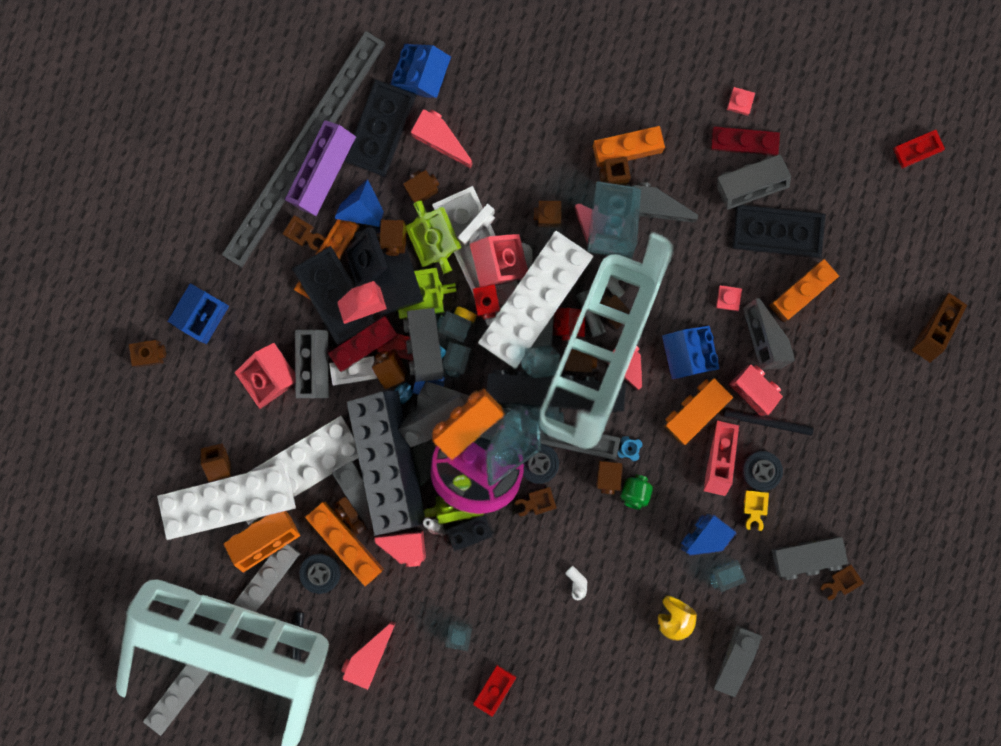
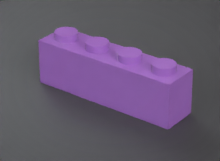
M325 120L285 200L300 210L317 216L356 136L342 126Z

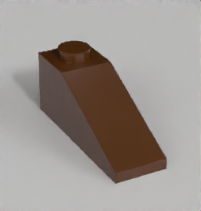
M948 293L918 336L912 351L929 363L943 353L967 304L951 293Z

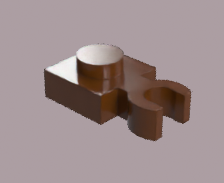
M295 215L283 232L284 236L302 247L305 242H308L309 247L314 251L319 250L318 247L314 246V240H325L321 234H312L314 227Z
M550 487L528 493L530 500L518 499L515 501V505L520 503L525 505V510L519 512V516L527 515L529 510L532 509L535 515L557 509Z
M346 496L334 504L336 515L340 520H344L346 524L350 525L355 536L366 530V527L357 517V512Z
M850 563L832 574L834 582H825L820 588L821 590L827 587L831 588L833 592L827 596V599L833 600L837 596L838 591L841 590L845 596L863 585L864 582Z

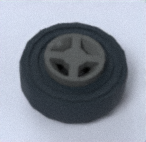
M537 443L530 445L521 454L524 464L523 476L532 483L542 484L549 482L559 470L557 453L545 444Z
M757 451L751 453L745 459L742 465V476L749 487L757 491H768L780 483L783 476V467L776 455L768 451Z
M324 553L313 554L306 558L299 572L300 581L308 591L316 594L327 593L334 589L341 575L340 566L332 556Z

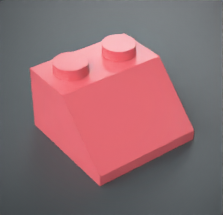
M519 234L488 236L470 244L480 287L493 284L497 286L522 280L528 271Z
M275 343L255 352L234 372L259 409L283 394L296 383L295 371L290 367Z
M750 364L729 385L760 416L769 415L783 397L779 393L781 389L773 381L769 383L763 377L765 373L757 365L753 367Z
M423 531L378 535L375 538L377 545L399 563H406V567L419 566L421 561H424L426 558Z

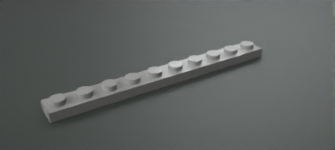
M287 544L271 554L233 605L257 612L301 553ZM219 622L212 633L221 635L226 624ZM236 628L231 639L235 640L242 629ZM187 664L143 723L161 736L211 671Z

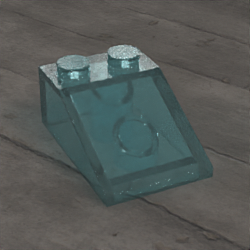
M596 182L587 252L604 255L616 254L632 259L637 245L641 188Z
M522 405L509 411L503 417L486 451L489 486L496 484L541 451L540 418Z

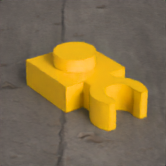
M745 491L743 513L749 514V518L745 521V528L747 530H750L751 523L756 521L758 524L757 530L762 531L763 521L760 519V516L767 515L769 493Z

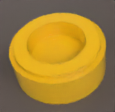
M459 306L454 312V315L471 323H474L477 318L475 313Z

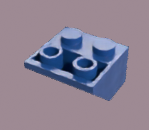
M404 44L390 85L422 97L437 98L451 56L433 45Z
M190 283L167 322L196 340L207 344L229 305Z
M710 326L685 329L662 335L672 379L720 369Z
M711 514L702 515L695 523L697 528L693 534L688 533L682 540L681 544L684 546L681 550L689 555L723 551L736 532L716 516Z

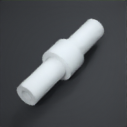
M429 518L424 520L423 525L432 534L444 536L447 533L446 528L439 524L437 520Z

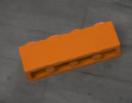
M322 502L305 517L364 586L369 584L384 570L326 502Z

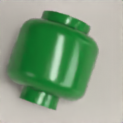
M636 474L635 477L625 480L621 492V499L624 501L625 506L641 510V507H646L649 504L653 486L647 482V477Z

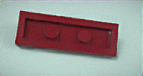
M713 127L711 150L777 156L780 132Z
M384 316L328 354L342 373L398 335Z

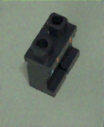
M487 513L468 518L467 522L463 520L446 527V532L454 552L489 539L494 534Z

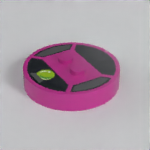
M504 435L500 444L478 437L453 460L436 446L431 465V479L440 497L454 508L468 513H490L506 506L515 497L523 477L524 464L519 449L506 435Z

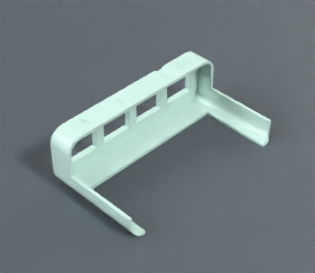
M652 233L643 263L616 254L607 256L601 262L541 409L539 423L544 433L585 449L592 448L599 442L672 252L671 243L667 239ZM610 277L640 287L630 314L600 304ZM587 311L625 325L614 353L576 338ZM571 349L610 363L599 391L560 377ZM556 387L594 401L590 415L580 412L576 428L544 416Z
M150 580L141 587L128 608L116 689L118 694L125 698L134 646L293 699L281 746H297L303 734L314 689L324 666L329 643L319 633L206 595H198L191 590L165 581ZM155 600L183 609L184 612L177 621L147 611L151 602ZM194 614L225 623L226 626L221 635L189 625ZM239 628L266 637L268 640L264 648L260 649L233 640L231 637L235 629ZM281 642L310 652L306 663L304 664L274 654L273 651L277 643Z

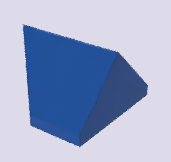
M368 179L340 204L335 219L380 226L384 211Z

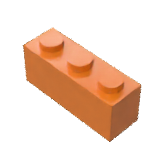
M660 126L595 140L593 143L597 167H602L604 161L608 159L627 157L629 161L660 154L665 149Z
M824 259L774 300L769 307L782 322H785L836 280L839 275Z
M715 378L710 381L705 379L697 387L699 392L694 397L690 394L682 401L681 405L683 407L678 412L674 410L665 418L667 423L664 427L682 445H686L733 398Z
M484 388L479 392L472 393L467 399L468 402L455 408L451 412L450 418L445 422L438 423L433 429V442L451 460L504 415L502 407Z
M286 511L268 515L260 521L252 523L243 532L232 536L230 540L224 543V546L233 565L242 572H245L301 535L291 516Z

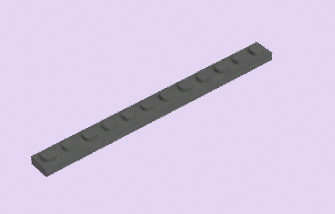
M365 31L222 255L243 268L286 201L285 198L324 121L336 123L384 48L385 42Z

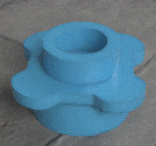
M407 382L404 385L400 384L394 390L399 391L401 404L406 403L413 394L411 385Z
M627 436L622 437L621 448L617 453L618 456L637 461L642 442L639 439L631 440Z

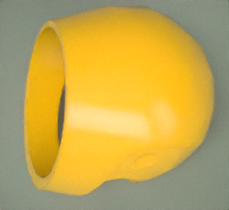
M666 596L663 599V604L671 615H658L659 629L665 637L671 640H683L692 634L696 624L697 613L679 599Z

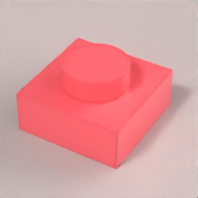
M734 87L727 110L748 116L755 93Z
M720 285L716 308L739 311L742 289Z

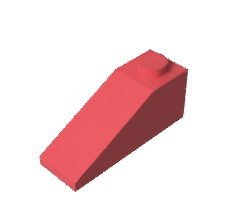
M423 109L411 131V136L471 168V158L445 121L441 119L442 116L434 110L428 112Z
M717 421L706 470L705 492L726 496L733 481L739 425Z
M391 621L360 648L350 660H345L341 672L345 673L343 680L368 690L395 622Z

